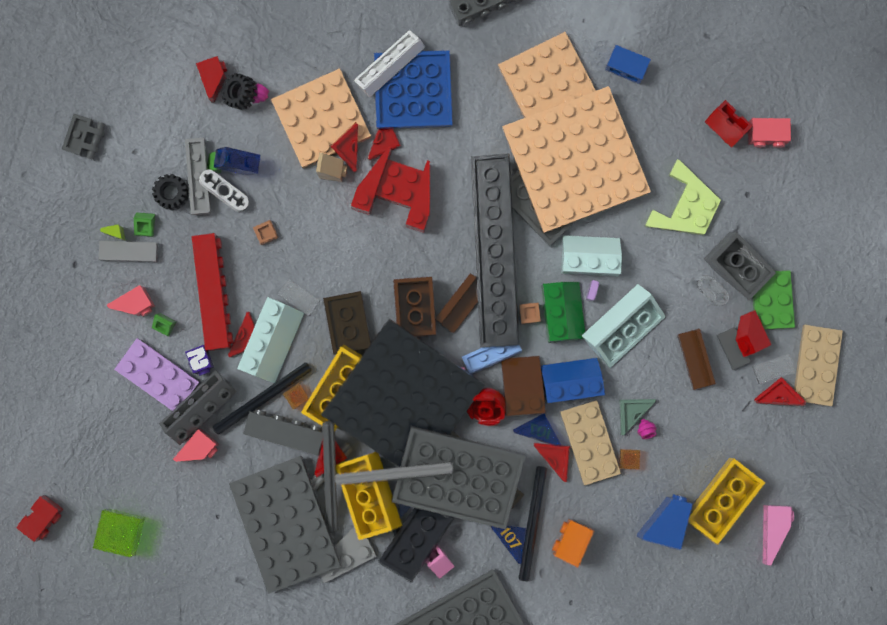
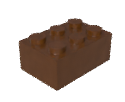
M432 277L393 279L396 323L416 337L436 336Z

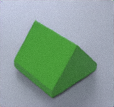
M158 313L154 316L152 328L169 336L177 321Z

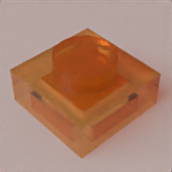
M300 383L283 393L293 410L309 400Z
M620 449L619 469L640 470V450Z

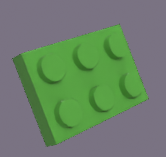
M791 270L775 271L776 273L753 296V310H756L764 330L795 328Z

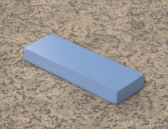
M520 345L483 347L462 356L468 373L472 375L521 353L522 349Z

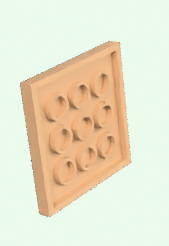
M566 32L498 64V68L524 118L596 91Z
M340 68L271 99L302 168L318 162L319 153L330 156L336 154L330 146L355 122L358 124V143L371 138Z

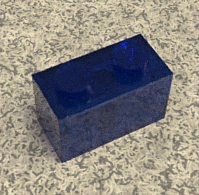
M229 147L218 148L215 153L214 168L244 175L258 174L261 155Z

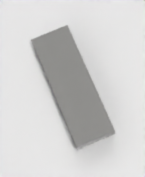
M99 241V260L157 262V242Z

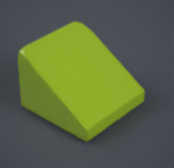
M118 224L100 229V232L126 241L124 229Z

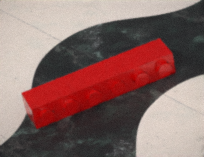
M215 233L191 236L205 350L230 349L234 340L228 326L231 325L230 313H227L226 306H229L228 295L224 293V287L227 286L225 275L222 276L221 269L224 268L223 256L220 257L219 249H222L221 238H218Z

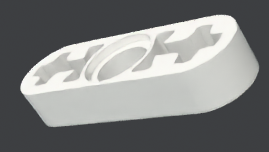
M212 170L202 172L199 177L201 186L234 211L241 212L248 206L247 196ZM204 175H205L206 177L209 176V175H211V176H212L211 180H212L214 183H216L217 180L220 182V183L215 187V190L212 188V187L214 186V184H213L212 182H208V183L205 182V179H206V178L204 177ZM220 186H226L229 189L227 196H222L219 193ZM233 192H234L235 195H234L233 197H234L236 200H239V199L241 198V199L243 200V201H242V204H243L244 206L240 205V206L238 207V206L235 205V204L237 203L236 200H234V199L232 198V199L229 201L228 198H230V196H231V195L233 194Z

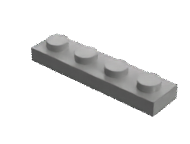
M205 138L185 139L191 215L211 214L210 192L202 187L199 182L202 172L208 170ZM204 175V177L206 178V179H205V182L208 183V182H209L208 176L206 177V176Z

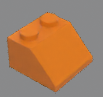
M568 519L567 522H563L560 528L562 533L560 539H556L553 544V555L573 566L579 567L594 531Z

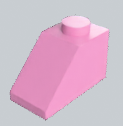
M438 544L426 561L428 567L439 579L455 567Z

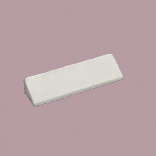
M409 30L354 79V82L367 96L371 97L425 48L419 37Z

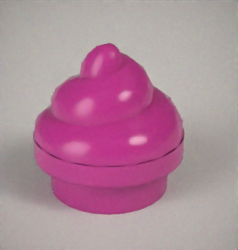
M257 83L255 85L257 90H254L257 93V97H253L255 99L254 103L264 102L269 97V90Z
M642 419L637 432L642 439L646 440L656 436L657 428L654 423Z

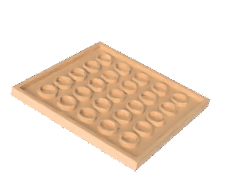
M609 86L502 126L543 233L651 192Z

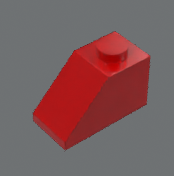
M218 56L196 63L211 103L216 101L226 80L225 72L228 71L224 60L220 61Z
M756 310L740 317L736 342L743 357L771 346V342Z

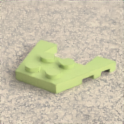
M677 159L669 176L685 183L686 187L671 218L652 210L645 227L704 235L721 200Z

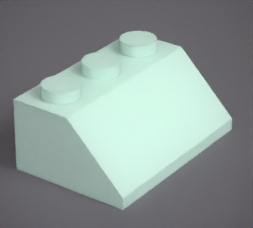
M563 236L561 274L619 276L621 274L622 252L620 238Z

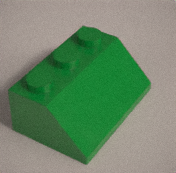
M580 282L543 284L541 288L548 343L584 339L582 335L585 333Z

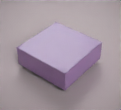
M592 280L590 282L585 300L590 302L595 300L600 284L598 281Z

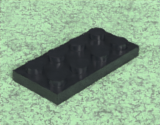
M414 508L379 559V564L412 583L453 522L454 517Z

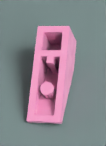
M763 505V564L771 565L791 528V522L794 521V511L791 510L790 506Z

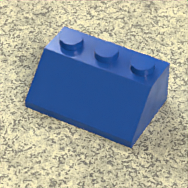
M597 358L541 365L546 404L605 395L603 377Z

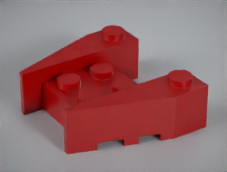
M388 147L357 187L351 208L352 210L370 215L376 198L409 208L410 212L405 224L406 228L424 233L430 217V161L427 160L424 171L389 160L392 152L391 148Z

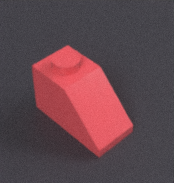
M139 285L107 304V307L112 310L137 316L141 315L143 317L151 313V309L155 305L146 289Z
M198 429L173 460L179 462L207 459L208 457L211 459L218 451L216 447L219 443L202 429Z

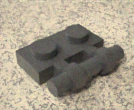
M73 114L61 149L82 156L85 149L88 150L86 158L94 160L95 154H98L100 149L98 145L101 137H104L106 124L98 122L97 127L94 128L92 127V119ZM89 133L94 134L91 144L86 143Z

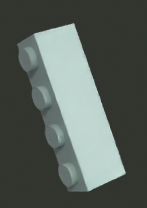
M637 284L590 327L582 337L603 362L611 368L666 316L652 294Z
M267 297L237 369L275 383L304 313Z

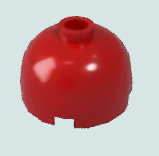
M486 387L473 398V403L467 410L472 420L475 418L479 420L478 423L481 425L493 426L499 424L500 420L505 418L506 402L499 391Z

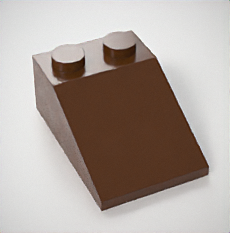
M517 357L501 361L503 391L506 402L505 416L545 413L540 357Z

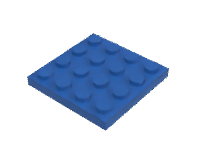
M450 50L421 51L375 92L377 129L452 126ZM374 53V61L383 53Z

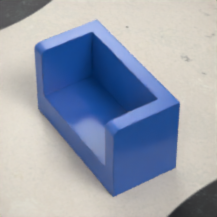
M615 45L605 70L640 84L651 59Z

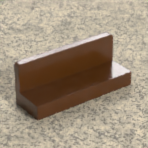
M471 273L468 275L435 318L438 323L451 333L458 329L478 303L477 280Z
M700 328L678 334V340L693 390L715 385V379Z

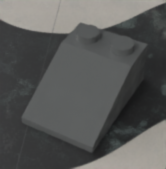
M729 232L704 258L717 274L748 300L776 273L738 232Z

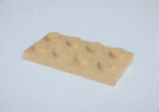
M803 325L794 390L806 403L833 406L842 330Z
M597 400L561 411L560 414L583 485L585 486L621 474Z

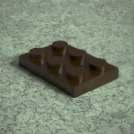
M361 291L323 298L333 355L337 354L342 345H346L354 351L367 349L371 342Z

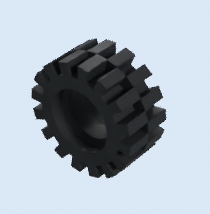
M240 73L231 74L229 76L230 79L226 78L225 80L227 84L222 86L225 88L221 91L224 94L222 99L230 107L246 110L247 107L252 106L251 102H255L253 97H257V93L254 92V90H257V87L254 86L256 82L251 77ZM242 86L241 94L237 97L238 89Z
M165 174L164 177L160 176L159 180L154 182L155 187H152L154 200L167 210L179 209L181 205L184 206L185 200H188L187 194H189L187 184L174 174ZM169 185L176 186L178 190L177 196L173 199H167L164 196V189Z

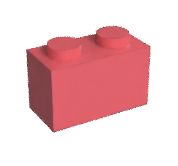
M752 118L749 121L753 127L748 131V144H754V147L773 145L775 148H781L791 141V118Z

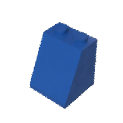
M674 494L672 498L666 497L639 530L637 537L645 541L681 550L692 503L687 502L688 498Z

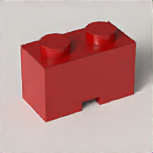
M725 100L704 122L732 148L753 125L743 116L739 117L735 113L736 109Z
M46 495L40 496L30 508L33 512L29 516L25 515L16 527L33 542L40 539L44 540L50 532L48 530L52 524L55 525L62 517L60 513L63 511V508Z

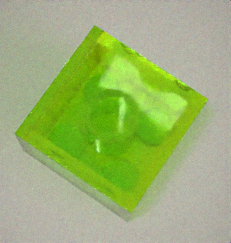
M108 508L102 510L93 549L126 557L135 556L145 517Z

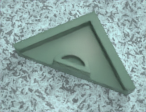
M656 399L619 400L621 435H625L656 402Z

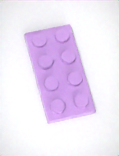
M136 338L114 369L172 411L200 384L194 377L138 338Z

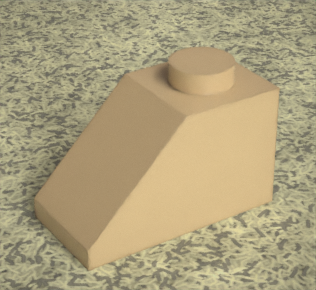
M319 153L316 172L320 179L342 182V178L346 177L347 166H345L342 159Z

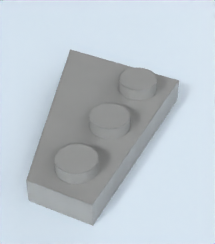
M353 527L335 545L342 566L322 573L320 576L323 582L326 583L376 557L377 555L369 539L359 540L355 527Z

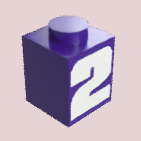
M205 345L185 352L193 374L199 373V376L210 373V369L214 368L210 354L205 350Z

